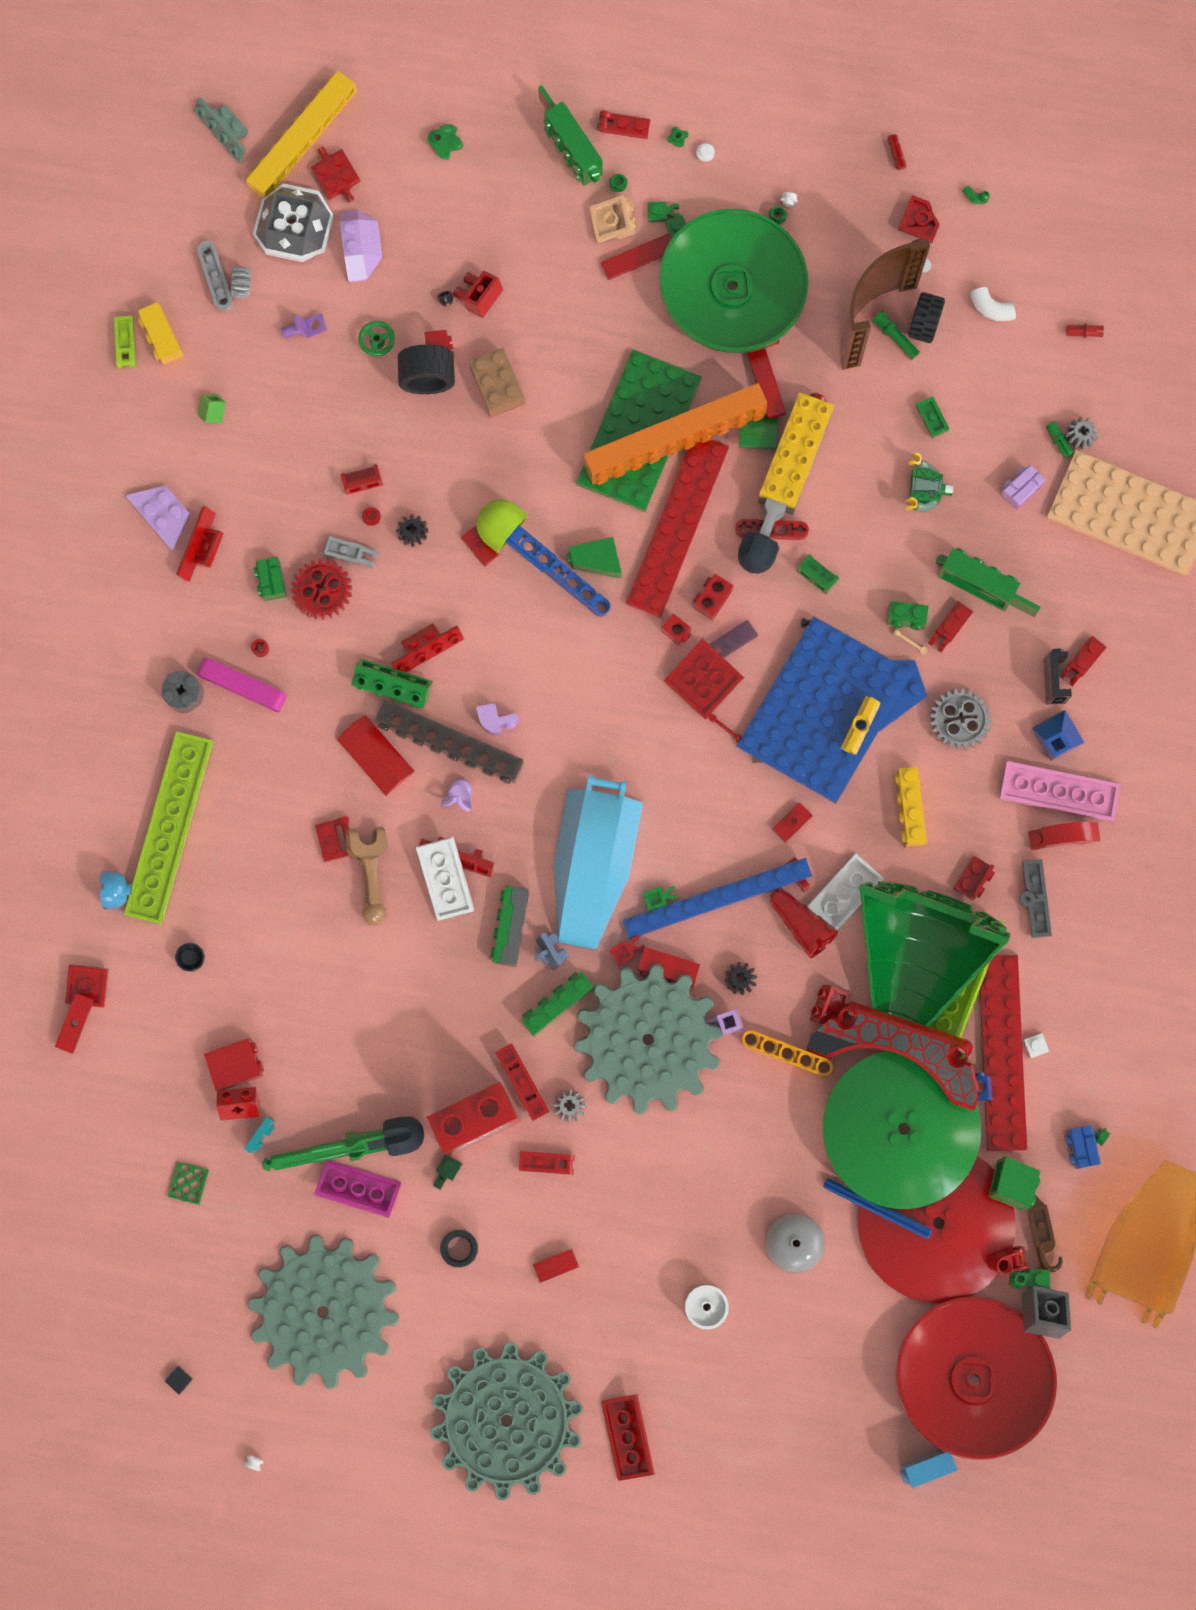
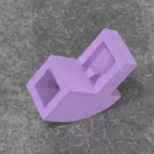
M495 703L476 707L482 728L491 735L503 736L501 728L505 727L506 730L513 729L519 724L517 713L498 717Z
M732 1010L706 1020L708 1024L720 1025L723 1036L744 1029L738 1010Z

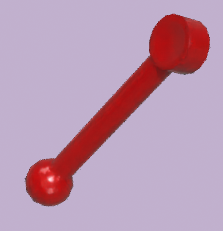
M711 714L709 716L710 722L717 723L731 734L737 742L740 741L742 737L740 734L734 733L717 720L716 715Z

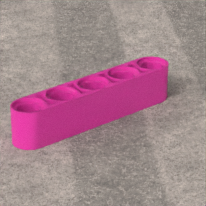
M206 657L203 658L196 672V675L275 712L280 711L287 697V694Z

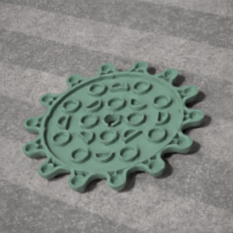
M654 964L650 967L649 974L645 979L636 978L631 968H622L619 972L620 985L615 989H610L603 983L596 984L593 991L599 1000L598 1007L594 1010L581 1009L577 1013L578 1020L589 1028L587 1037L578 1039L574 1043V1050L576 1052L589 1054L592 1058L591 1066L584 1071V1079L588 1082H594L597 1079L605 1080L608 1084L605 1100L610 1104L616 1103L622 1096H630L634 1102L633 1109L637 1114H644L648 1109L649 1102L653 1099L660 1100L667 1111L676 1110L678 1107V1092L686 1089L693 1095H700L704 1090V1086L698 1078L699 1071L704 1068L714 1070L720 1065V1059L710 1053L708 1049L711 1041L720 1039L723 1036L720 1025H711L705 1020V1014L714 1005L713 999L709 996H704L700 999L692 998L689 994L692 978L687 974L681 975L673 983L667 982L663 976L664 969L659 964ZM645 1034H651L654 1037V1042L651 1045H646L643 1042Z
M313 1235L309 1239V1249L304 1254L297 1253L292 1246H283L280 1250V1256L283 1260L282 1268L277 1271L262 1268L258 1273V1278L266 1285L267 1291L264 1296L253 1297L248 1301L249 1310L257 1312L263 1317L262 1325L252 1331L251 1339L255 1343L269 1342L272 1345L273 1352L267 1359V1365L270 1369H278L283 1364H291L293 1366V1382L297 1386L305 1385L310 1375L316 1373L322 1376L324 1386L328 1389L337 1387L339 1373L343 1370H350L356 1378H364L368 1371L364 1362L365 1356L368 1353L384 1356L389 1352L388 1343L381 1338V1330L385 1326L397 1325L399 1315L395 1311L386 1309L384 1300L395 1292L396 1284L391 1280L378 1281L374 1276V1271L380 1263L379 1257L376 1254H369L363 1260L356 1259L353 1256L354 1243L350 1238H343L336 1249L329 1250L325 1247L323 1238L320 1235ZM326 1306L329 1313L326 1317L319 1316V1307Z
M508 1342L504 1345L502 1356L497 1359L490 1358L484 1348H477L473 1352L474 1367L471 1370L464 1371L458 1366L449 1368L447 1375L454 1384L453 1391L448 1395L436 1394L433 1397V1406L444 1412L445 1420L442 1424L436 1425L431 1429V1438L436 1441L444 1440L449 1443L450 1452L443 1458L442 1465L446 1470H453L458 1466L466 1468L468 1477L465 1487L467 1490L474 1492L478 1490L483 1482H491L495 1487V1496L499 1500H506L510 1495L511 1487L516 1483L524 1485L529 1494L536 1495L541 1489L539 1476L542 1472L550 1471L556 1476H562L566 1472V1465L560 1459V1451L565 1447L576 1448L580 1445L581 1437L569 1429L568 1422L572 1417L582 1413V1404L578 1401H567L563 1397V1390L570 1384L571 1377L567 1372H560L554 1376L547 1374L545 1364L548 1357L544 1351L535 1352L530 1360L525 1361L520 1359L518 1347L513 1342ZM502 1416H511L512 1424L504 1426L501 1423Z

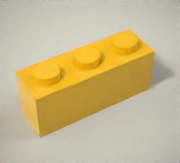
M159 302L138 310L141 317L137 319L142 329L146 327L148 331L145 336L149 344H154L155 350L152 351L157 361L161 359L163 365L183 357L184 355Z

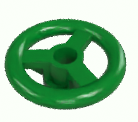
M371 321L365 324L359 332V346L370 356H383L393 348L395 333L387 323ZM379 326L388 332L383 334L374 333L370 328ZM365 333L370 336L371 350L364 343ZM376 338H380L378 342L374 341ZM389 338H390V341H389V344L387 345V347H385L384 349H382V348L385 346V339H389Z

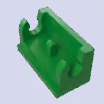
M810 554L797 569L800 575L826 595L839 580L837 575H834Z

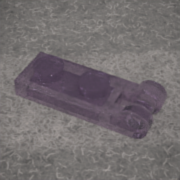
M747 619L714 642L709 643V645L714 649L719 646L722 650L719 654L726 658L758 637V634Z

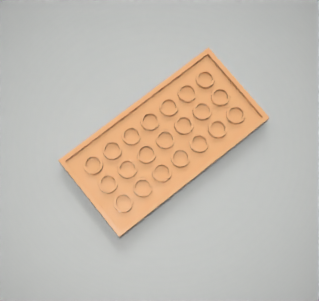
M1075 451L1047 515V519L1187 577L1196 557V500L1083 452Z

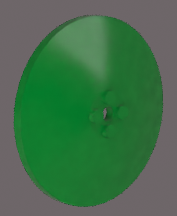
M720 209L707 212L692 219L674 235L663 255L659 286L667 313L686 336L712 350L726 353H746L760 350L775 343L793 327L806 302L808 272L800 248L790 234L779 224L756 212L743 209ZM733 282L737 285V289L730 290L727 284Z
M884 1051L857 1062L837 1081L826 1102L822 1122V1135L831 1166L850 1190L863 1199L879 1206L894 1209H912L927 1206L941 1200L964 1181L978 1155L981 1139V1122L977 1105L975 1110L971 1111L952 1104L939 1083L924 1068L905 1056L891 1051ZM901 1123H906L909 1126V1131L905 1135L901 1134L898 1130Z

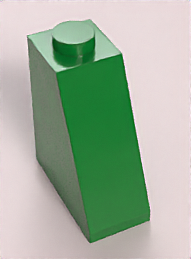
M613 537L569 546L570 553H566L568 564L573 565L574 570L614 578L622 577Z

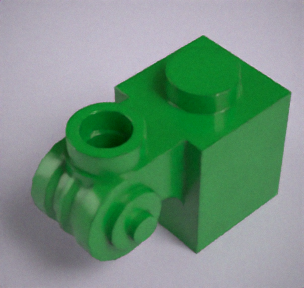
M1026 1269V1272L1015 1271L1009 1273V1285L1015 1289H1020L1023 1286H1026V1289L1032 1286L1050 1289V1270Z

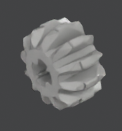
M244 266L233 267L231 271L230 293L232 297L248 298L251 271Z
M1079 417L1078 421L1074 419L1071 425L1067 427L1069 432L1066 433V437L1071 438L1068 443H1075V449L1079 445H1081L1082 450L1086 448V445L1091 447L1093 441H1096L1098 438L1096 434L1099 431L1094 428L1096 424H1090L1089 418L1086 421L1082 417Z
M572 1089L568 1091L569 1096H566L565 1092L561 1091L564 1098L561 1099L559 1096H556L555 1099L560 1101V1104H553V1107H560L559 1110L554 1112L555 1115L562 1112L560 1120L563 1121L565 1116H568V1123L571 1122V1116L574 1117L575 1121H578L577 1113L584 1116V1113L579 1108H586V1105L579 1104L585 1098L581 1097L577 1100L580 1092L577 1091L573 1097ZM567 1101H572V1104L575 1105V1109L572 1108L573 1111H568L564 1107L565 1103L568 1104Z

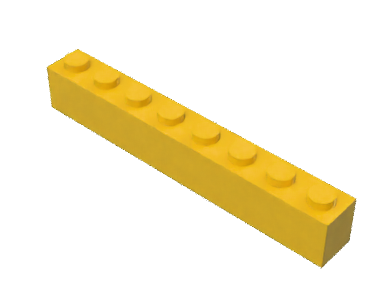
M339 71L329 77L325 87L318 90L312 102L307 103L304 112L294 119L293 125L282 133L281 139L271 146L267 156L262 157L256 169L249 172L246 183L250 190L261 198H265L275 190L357 92L356 85L352 80Z

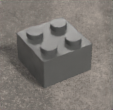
M1032 1286L1022 1294L1024 1332L1060 1339L1071 1331L1069 1293Z

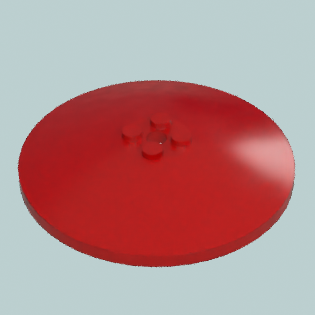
M977 1156L973 1167L964 1181L941 1200L919 1208H890L932 1229L931 1236L928 1239L859 1206L857 1216L859 1240L864 1255L875 1273L888 1286L911 1299L929 1303H943L952 1299L970 1297L987 1287L999 1275V1273L989 1269L988 1258L992 1254L1013 1247L1016 1232L1014 1207L988 1197L995 1170ZM937 1217L942 1218L944 1221V1225L940 1229L935 1228L933 1225V1221Z
M963 1297L943 1302L931 1308L914 1323L899 1350L896 1364V1384L904 1412L915 1429L927 1441L940 1450L960 1458L990 1460L1018 1451L1039 1434L1054 1407L1057 1392V1373L1052 1353L1044 1337L1024 1332L1023 1314L1011 1306L992 1299ZM974 1375L978 1377L979 1384L977 1386L971 1385L968 1380L969 1376Z

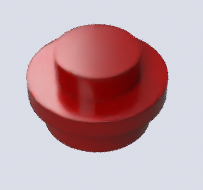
M369 507L363 511L362 520L368 526H375L380 522L381 514L378 509Z

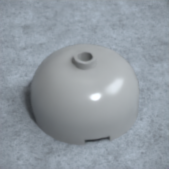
M790 1213L777 1218L770 1225L765 1236V1249L769 1259L776 1267L785 1272L802 1273L810 1270L819 1262L824 1252L825 1241L821 1228L812 1218L803 1214ZM795 1239L800 1241L799 1247L793 1246Z

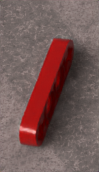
M741 519L736 523V534L743 538L746 533L752 532V529H746V532H742V529H739L742 527V524H745L746 528H752V524H755L754 533H759L757 528L759 525H763L764 520ZM777 520L769 537L771 539L803 540L808 536L809 527L802 521ZM780 525L785 526L787 532L782 535L778 534L776 528ZM790 526H793L792 530H798V527H802V530H805L802 535H799L798 531H792V535H789Z

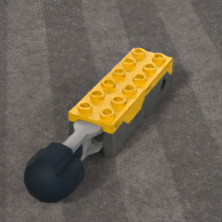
M799 392L765 478L758 503L765 506L764 513L766 518L760 533H746L738 550L739 563L749 573L760 574L771 568L779 551L778 543L769 537L774 523L783 518L784 513L793 515L835 406L828 403L825 397L819 393L806 395Z

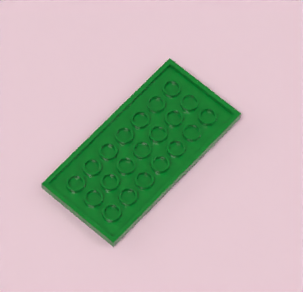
M632 350L590 451L688 412L702 376ZM666 455L655 463L650 464L648 462L643 464V467L638 470L632 471L631 469L626 471L621 477H611L601 485H592L586 468L583 465L576 485L646 512L668 457Z

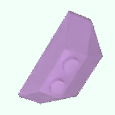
M358 209L340 212V227L348 281L368 280L370 274L383 258L378 221Z

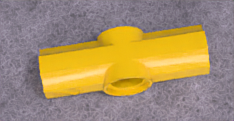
M865 696L841 749L853 755L857 754L881 704L879 701ZM862 721L866 724V728L859 730L855 724Z

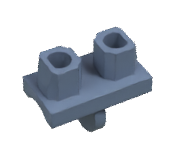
M555 932L547 935L543 933L536 939L538 946L535 950L538 955L534 957L535 961L541 959L544 965L549 963L552 970H554L568 957L564 948L556 951L553 945L559 942Z

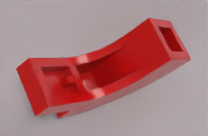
M1098 822L1064 823L1028 831L1031 850L1068 844L1084 845L1101 841Z

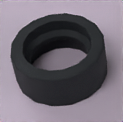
M454 1230L443 1238L440 1245V1253L448 1265L462 1268L475 1260L478 1254V1244L471 1233L465 1230ZM463 1237L470 1243L471 1252L466 1259L455 1260L449 1255L448 1244L453 1238Z

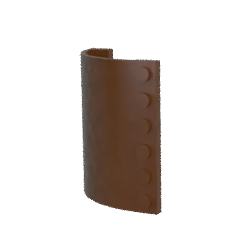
M916 239L911 243L889 250L877 258L862 274L853 293L841 342L842 370L861 366L871 330L869 320L855 323V317L869 302L884 293L896 289L902 292L918 287L930 249L929 239Z

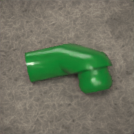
M969 185L962 190L973 204H985L990 198L989 192L975 193Z

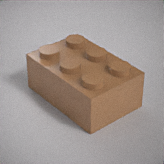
M504 347L469 361L471 372L491 418L525 405L524 395Z

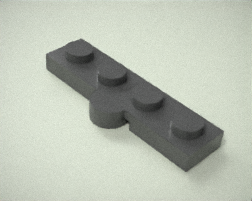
M1042 859L1023 861L1022 867L1026 892L1020 895L1019 903L1021 906L1028 908L1031 938L1051 937L1052 932Z

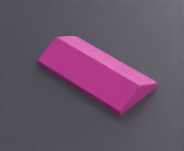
M327 1160L314 1195L389 1218L395 1206L401 1182Z

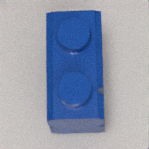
M1093 1126L1067 1130L1065 1142L1071 1148L1072 1154H1069L1071 1166L1074 1165L1075 1169L1101 1164Z

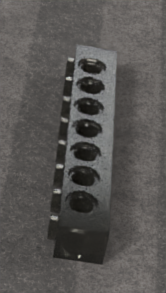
M387 700L383 701L375 718L378 728L387 732L390 729L396 732V736L403 739L406 737L411 738L414 744L421 747L427 745L431 751L437 754L443 752L448 755L447 758L457 762L458 759L464 761V765L472 769L480 768L482 773L490 777L494 774L500 777L499 780L506 784H510V782L516 783L524 765V760ZM400 717L402 721L400 724L394 725L392 724L393 718ZM417 724L419 725V730L414 733L410 732V726ZM429 732L437 734L433 740H428L426 737ZM451 739L454 741V745L449 748L445 747L444 742ZM464 747L472 749L469 755H463L461 750ZM483 754L489 756V760L485 763L478 760ZM504 762L507 766L504 770H498L496 768L497 763Z

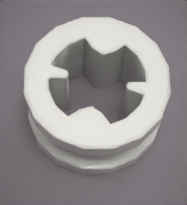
M247 1455L246 1458L248 1460L244 1462V1466L260 1471V1464H263L264 1461L255 1456Z

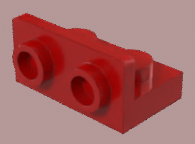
M973 855L953 889L972 901L976 897L980 898L985 891L983 885L986 881L990 882L995 874L992 871L995 866L989 865Z
M823 984L818 991L816 1004L811 1010L810 1021L823 1024L832 1016L838 1018L840 1011L848 1003L851 994L834 986Z

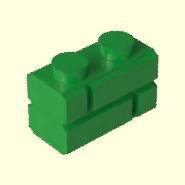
M272 557L257 560V567H253L255 578H259L260 585H257L258 596H262L264 601L285 598L286 592L279 558Z

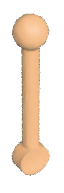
M899 629L893 631L894 636H899L919 650L920 654L924 655L927 653L926 647L919 646L900 633Z

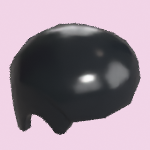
M193 942L181 945L175 954L177 966L183 971L193 972L202 967L205 959L203 949Z

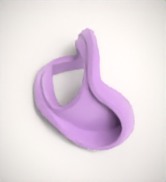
M465 779L453 781L447 797L441 802V806L448 807L456 802L462 810L470 811L472 808L470 803L472 795L470 783Z

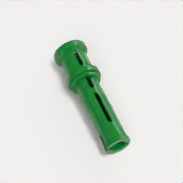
M882 310L872 320V323H876L883 330V334L889 335L913 360L919 355L920 351L897 328V323L895 321L892 322L885 314L886 312Z

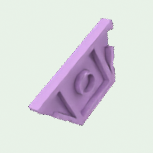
M167 486L128 494L126 496L127 499L166 545L174 551L177 540L184 531V525L190 518V513Z

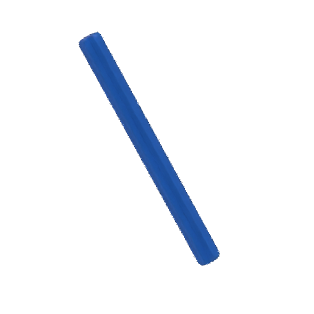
M826 1179L823 1185L825 1189L921 1237L928 1239L931 1236L932 1229L890 1208L871 1203L858 1196L849 1188L831 1179Z

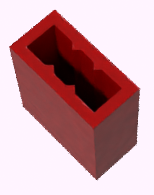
M248 1038L204 1054L216 1091L226 1090L263 1077L264 1067L262 1061L257 1059L256 1053H258V1048L255 1041L252 1042Z

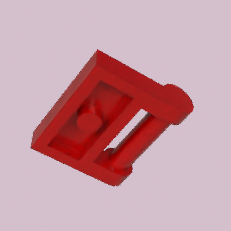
M348 816L315 825L325 863L350 856L346 850H341L336 826L341 825L345 840V833L349 829L348 823L350 822Z

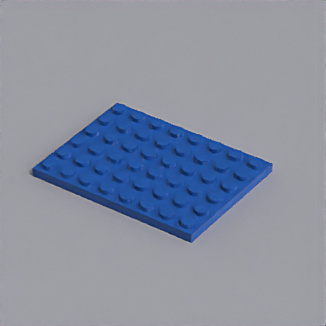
M813 616L736 747L836 804L913 672ZM865 696L872 697L881 704L857 754H850L841 749V746ZM862 721L855 724L859 730L866 728V724Z

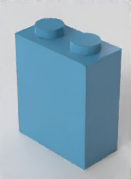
M937 1450L901 1464L903 1470L899 1472L903 1482L914 1488L958 1470L951 1454Z

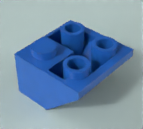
M1066 710L1032 728L1050 761L1085 743Z

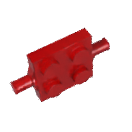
M325 147L319 148L318 152L322 160L313 165L311 169L329 200L343 194L348 203L351 202L349 197L353 201L354 197L350 189L355 184L361 182L343 149L328 155Z

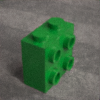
M1008 1157L997 1160L988 1197L1021 1211L1032 1208L1036 1201L1035 1192L1040 1184V1170Z

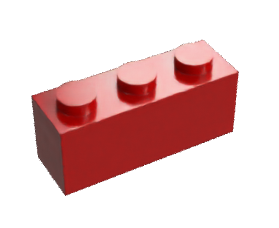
M644 947L638 966L641 976L647 977L650 967L654 964H659L664 969L663 976L667 982H675L681 975L687 974L692 978L691 988L694 987L700 964Z

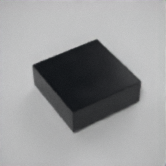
M177 1366L164 1382L180 1395L193 1378L180 1366Z

